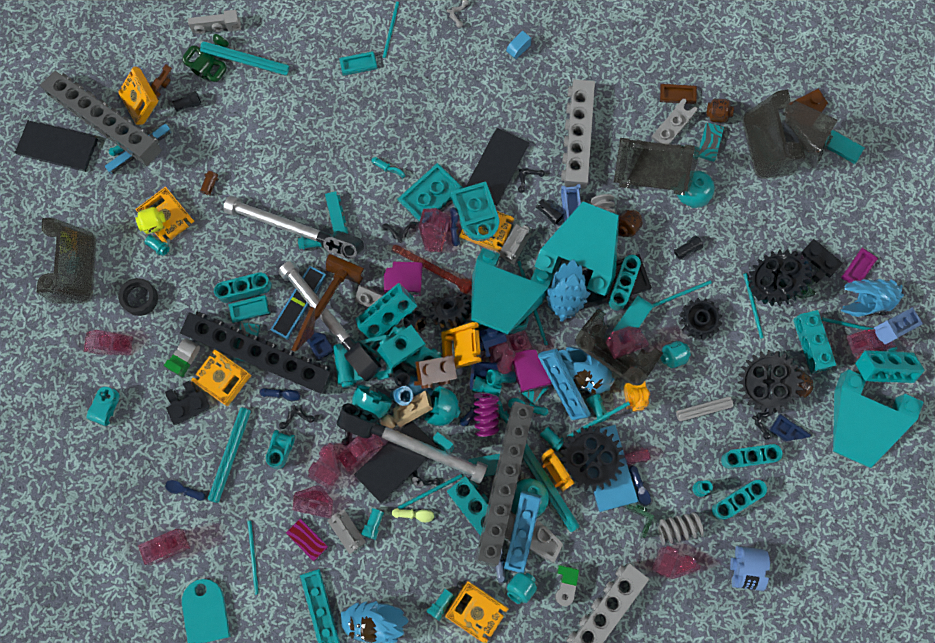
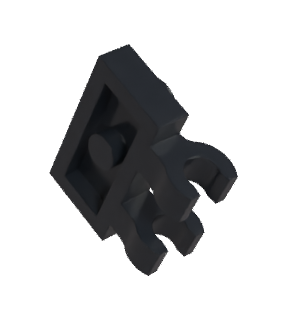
M815 239L800 253L804 256V259L807 258L809 263L811 262L819 269L811 278L816 284L825 275L830 278L843 264Z
M191 380L183 383L189 397L179 401L175 390L170 389L165 392L171 404L166 409L174 426L211 409L204 391L197 392Z

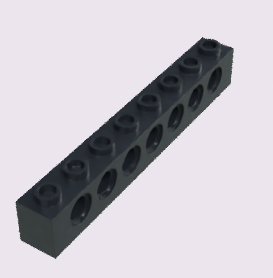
M196 311V314L188 313L180 334L315 392L325 394L334 374L329 371L330 367L321 363L318 366L311 364L312 359L304 356L297 358L294 356L295 352L286 348L283 351L276 349V344L266 341L264 344L259 341L260 337L249 333L248 336L241 334V329L231 326L230 329L224 327V322L215 318L213 321L206 319L208 315ZM207 324L209 330L206 334H203L202 328ZM222 332H225L226 339L221 342L219 336ZM242 339L244 346L238 349L237 342ZM260 346L262 352L258 357H256L254 355V350L256 347ZM274 354L279 355V361L276 364H273L271 361ZM295 361L297 364V368L295 371L291 372L289 370V364ZM309 369H313L315 376L309 380L306 373Z

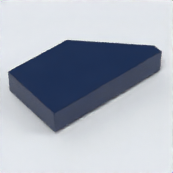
M314 332L307 340L318 361L334 352L331 343L323 333Z
M781 414L777 416L768 430L785 442L811 436V434Z

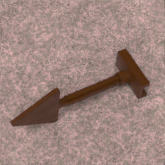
M332 254L328 255L326 258V270L334 273V279L315 308L310 307L291 349L292 351L296 352L314 334L315 321L321 316L337 288L345 279L360 285L363 279L361 274L364 268Z

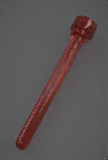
M395 244L392 246L394 252L413 262L422 263L424 268L456 284L464 294L467 295L471 290L472 280L468 278L460 279Z

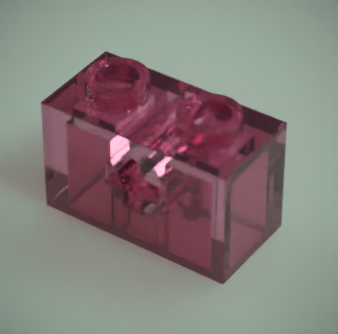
M174 529L138 545L144 565H154L190 549L184 530Z

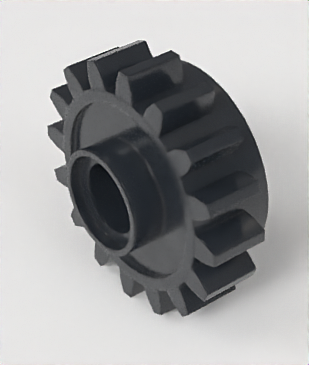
M451 292L450 295L444 293V297H437L438 301L432 302L433 307L429 308V315L434 325H439L441 329L459 327L470 318V301L466 295L462 296L461 292H458L456 295H454V292Z
M697 298L695 303L690 300L688 306L685 305L682 308L684 312L679 314L683 318L679 321V324H684L682 331L687 330L688 337L693 334L694 340H697L699 336H701L702 341L707 336L712 338L714 333L719 331L718 327L722 325L719 319L723 316L718 313L720 308H716L714 302H707L706 298L703 301ZM697 316H702L705 322H700Z

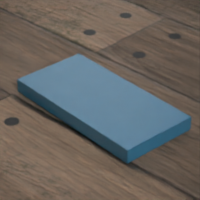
M616 425L600 429L601 433L607 429V436L614 434L613 442L619 440L616 446L617 448L622 447ZM589 439L586 441L587 448H596L593 440ZM603 445L592 456H589L588 461L585 463L586 468L592 461L596 462L594 459L603 450ZM623 450L619 452V455H624ZM602 453V461L610 463V455ZM625 458L619 461L625 465L618 467L622 472L620 475L615 474L618 480L613 481L610 479V487L604 483L603 490L597 486L596 491L593 492L599 512L638 502ZM589 468L588 475L592 478H597L598 471L595 468Z

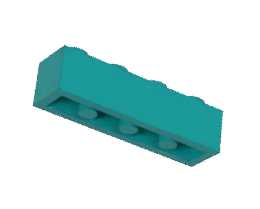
M336 191L326 193L325 197L333 232L349 233L347 226L345 227L344 225L346 219L345 216H342V212H344L343 207L339 204L341 202L340 195H337Z

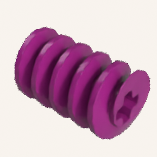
M491 393L474 394L475 398H479L478 401L474 402V405L480 406V408L474 409L475 413L480 414L474 417V420L480 421V423L474 425L475 428L480 429L475 432V435L485 437L497 434L499 432V427L497 426L499 424L497 419L499 417V412L497 411L499 409L497 404L499 397Z

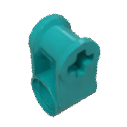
M106 386L101 387L97 391L93 403L87 412V420L108 426L110 423L109 419L114 415V410L120 398L118 391ZM106 394L111 395L109 399L106 398Z
M277 429L274 431L265 458L271 468L278 470L285 466L295 441V435L283 434ZM275 455H280V461L277 464H272V458Z

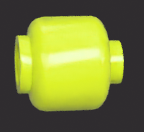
M155 207L141 210L138 212V217H135L140 232L144 231L146 234L162 230L163 222H166L163 211L159 212Z

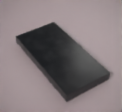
M28 120L15 153L19 156L86 172L98 139L94 136Z
M496 128L466 187L486 182L494 205L498 206L529 146V142Z
M640 254L636 255L640 259L641 265L630 296L652 289ZM625 258L616 261V276L609 293L605 296L587 289L593 270L586 269L582 271V275L585 277L586 290L590 292V295L586 298L587 303L584 304V308L580 309V311L609 302L620 267ZM626 263L628 268H635L634 264ZM620 280L622 285L629 286L628 281ZM614 297V300L621 299L620 297Z
M413 421L407 423L399 431L438 448ZM389 441L354 475L382 504L429 458Z

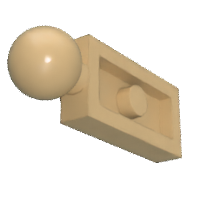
M423 391L413 397L410 404L406 406L399 405L393 408L394 415L383 416L381 425L391 429L396 424L402 427L432 410L433 407L429 393Z

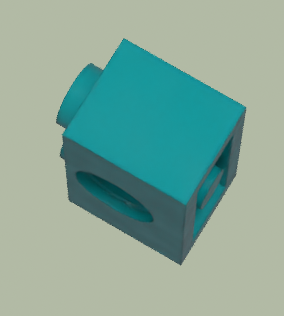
M412 325L407 328L402 326L395 332L396 335L390 339L388 336L379 342L380 346L377 352L390 370L422 349L425 345V342ZM401 342L404 345V349H398L395 343Z

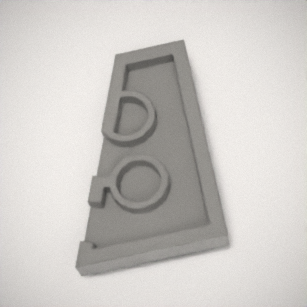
M512 511L510 512L505 538L511 540L516 517ZM536 519L529 551L554 563L563 543Z

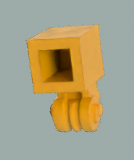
M645 381L626 383L623 386L625 400L630 402L627 409L639 412L648 407L650 391L647 389Z

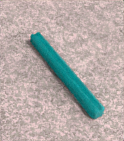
M204 41L200 46V51L203 53L285 76L289 72V65Z
M241 407L238 412L208 496V500L218 503L220 501L251 410Z
M526 444L523 460L536 480L541 482L547 489L550 502L569 532L575 531L580 527L577 520L528 444Z

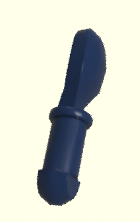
M452 207L450 208L451 241L453 246H458L460 244L459 227L456 224L459 215L457 210Z
M262 388L259 392L263 397H283L291 402L297 401L301 397L300 392L295 390L282 391L281 389Z
M474 405V407L470 408L468 413L461 418V426L466 427L469 425V422L478 414L474 412V409L480 408V406Z
M632 465L629 467V472L635 483L634 486L638 488L637 499L641 505L648 506L651 503L650 494L643 486L644 482H642L638 468Z
M170 480L165 484L166 490L172 494L184 493V496L195 498L197 501H203L206 497L202 491L193 490L188 486L184 488L178 481Z

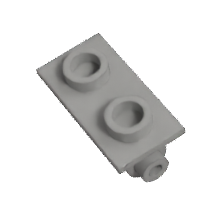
M516 224L499 252L500 257L514 265L531 236L530 228L525 225L521 227Z
M359 285L355 302L370 307L384 294H379L377 291L368 288V286L363 287Z
M344 509L332 515V518L328 520V523L349 554L366 543Z

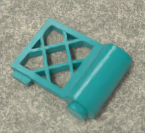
M383 335L361 340L360 342L370 352L375 353L378 356L376 360L380 362L382 358L373 348L377 342H381L388 336ZM341 343L334 345L337 383L342 385V388L353 387L354 383L364 379L345 358L344 354L347 350ZM386 364L387 370L379 371L372 378L377 377V380L390 378L389 375L393 374V369L390 370Z

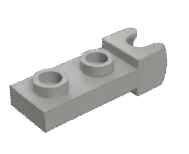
M237 10L224 11V14L188 18V25L192 33L203 34L206 31L221 32L223 29H228V32L241 30L240 17H237Z
M686 99L680 101L651 137L665 149L697 112L696 107L689 111L684 109Z

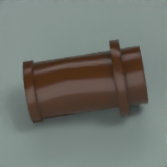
M208 171L204 174L205 179L199 191L211 196L214 185L219 179L217 173Z

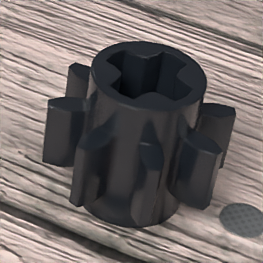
M415 310L414 313L407 314L403 319L405 328L412 325L416 332L420 334L426 328V317L420 311Z

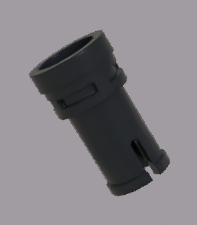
M196 91L187 94L186 97L172 101L176 112L191 106L202 105Z
M544 199L540 200V205L537 204L536 209L545 214L554 225L564 216L562 211L552 207Z
M695 235L687 243L674 249V253L681 260L690 253L701 250L704 246L701 239Z
M401 364L393 368V379L396 385L399 387L408 385L410 376L403 370Z

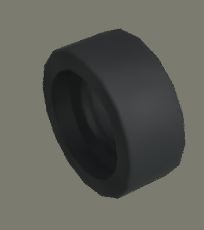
M142 278L128 280L122 285L118 294L119 303L123 309L135 316L149 314L156 307L159 298L155 287ZM136 287H144L149 292V299L141 307H132L128 303L129 293Z

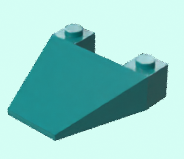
M583 201L540 249L534 267L553 274L558 270L562 258L569 261L573 259L576 264L593 270L587 289L604 296L607 295L616 276L619 215Z
M482 248L476 259L472 274L471 320L509 334L543 303L553 274L536 268L531 280L497 268L500 254Z
M848 369L841 373L834 390L833 452L872 468L918 420L924 402L903 394L896 397L892 408L861 395L866 381L861 374Z

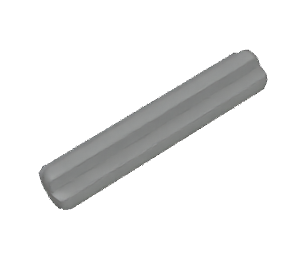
M728 396L676 411L678 421L681 422L733 407V400Z

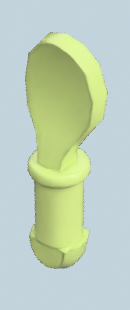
M396 508L392 511V515L395 518L413 519L415 517L420 522L425 523L434 519V513L430 510L413 511V509L404 510Z

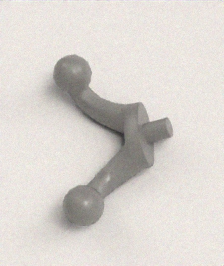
M462 0L461 6L452 7L451 10L447 9L446 11L450 13L449 17L456 22L458 28H461L463 23L459 21L454 13L464 9L469 4L468 0Z

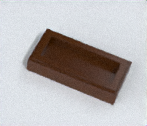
M660 84V102L680 103L682 99H686L685 104H696L697 86Z

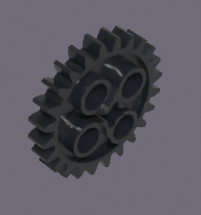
M779 249L778 254H774L771 251L770 257L764 255L765 260L758 259L759 265L752 266L755 271H749L751 277L748 278L750 283L748 286L751 293L758 301L762 300L764 305L769 302L771 306L775 302L781 306L783 301L788 305L789 299L797 301L795 296H803L802 290L808 291L806 284H811L810 278L813 277L812 268L807 258L804 259L803 255H798L796 251L790 253L789 249L785 253H782L781 249Z
M768 350L766 356L760 351L759 358L753 354L754 361L746 360L749 366L741 367L745 373L738 374L740 377H743V380L738 381V384L743 385L739 392L746 393L742 399L749 398L747 405L755 404L754 410H758L761 407V413H765L769 409L770 414H774L775 409L778 413H782V407L789 410L788 403L796 405L793 399L794 397L801 398L797 391H804L803 388L799 387V384L805 381L799 379L803 372L796 371L800 366L798 364L792 365L794 362L793 358L787 360V354L784 353L780 357L779 351H776L773 355L772 351ZM769 365H772L771 379L775 380V383H772L771 386L767 384V381H770ZM762 367L765 370V374L758 378L756 371ZM779 367H784L785 374L782 377H777L776 370ZM783 386L786 389V393L784 396L778 397L777 389ZM760 387L765 389L763 397L757 396V390ZM771 389H772V395H773V399H772V400H770V398H769V396H770V390H771Z
M589 426L586 432L581 427L580 434L577 431H573L574 438L571 436L567 437L570 443L563 442L562 445L566 450H560V453L565 455V457L559 460L565 462L563 466L572 477L571 479L577 481L576 488L583 484L584 491H587L589 486H591L593 492L596 491L597 486L603 490L604 483L610 487V479L617 481L618 479L615 474H622L618 467L625 465L619 462L625 458L624 455H619L623 447L617 448L616 445L619 443V440L613 442L614 434L607 436V429L601 433L599 426H597L595 431ZM589 439L593 440L596 448H587L586 441ZM603 445V450L594 459L596 462L592 461L583 472H580V468L588 461L589 456H592ZM602 453L610 455V463L602 461ZM573 455H581L583 458L582 464L574 463ZM589 468H595L598 471L597 478H592L588 475Z

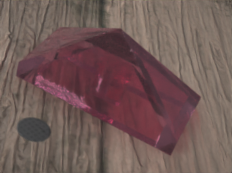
M316 485L294 493L292 510L330 519L334 501L322 486Z

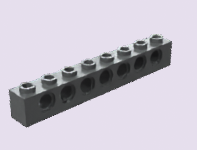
M54 71L40 84V87L49 97L144 165L148 166L162 151L158 145L159 141L150 134L148 136L139 125L135 127L133 122L126 116L122 118L113 107L111 109L108 108L109 106L102 99L97 100L95 95L89 90L85 92L79 83H73L66 74L63 73L61 75Z
M514 402L511 406L477 549L476 563L496 567L499 564L533 414V406Z

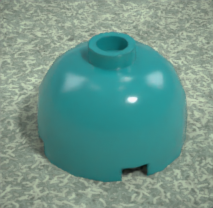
M699 170L690 171L679 180L676 189L677 196L683 204L691 208H701L707 205L713 198L715 191L714 181L705 172Z
M358 385L352 397V404L374 413L378 419L386 415L392 404L391 398L380 391L377 393L369 390V386Z
M437 386L431 395L434 397L431 402L433 409L425 413V421L428 424L441 427L451 423L454 418H458L460 407H458L457 396L452 391Z
M525 478L518 481L511 511L516 515L521 492L525 491L542 496L537 518L540 517L548 506L549 495L547 489L536 479Z

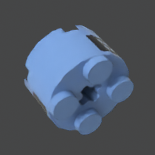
M736 546L735 558H731L730 569L734 570L732 587L764 591L769 580L768 577H765L766 570L770 571L768 552L763 549Z

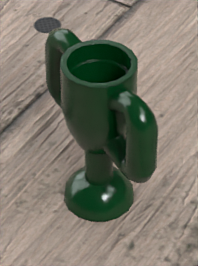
M218 34L213 35L215 45L226 48L229 46L227 40ZM195 45L190 46L182 58L184 65L190 67L194 74L199 76L201 73V78L206 79L207 77L212 82L219 81L227 69L224 62L215 59L214 55L201 52L200 47ZM197 52L200 56L194 62H190V58ZM213 66H220L215 75L212 76L210 72Z

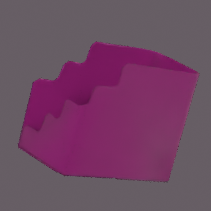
M394 261L393 267L386 268L384 273V293L386 294L395 285L400 283L408 292L419 293L412 296H421L422 263Z
M535 349L512 354L511 358L521 393L551 386V380Z

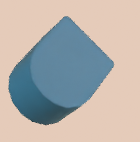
M522 31L510 42L506 52L514 59H517L531 46V37Z

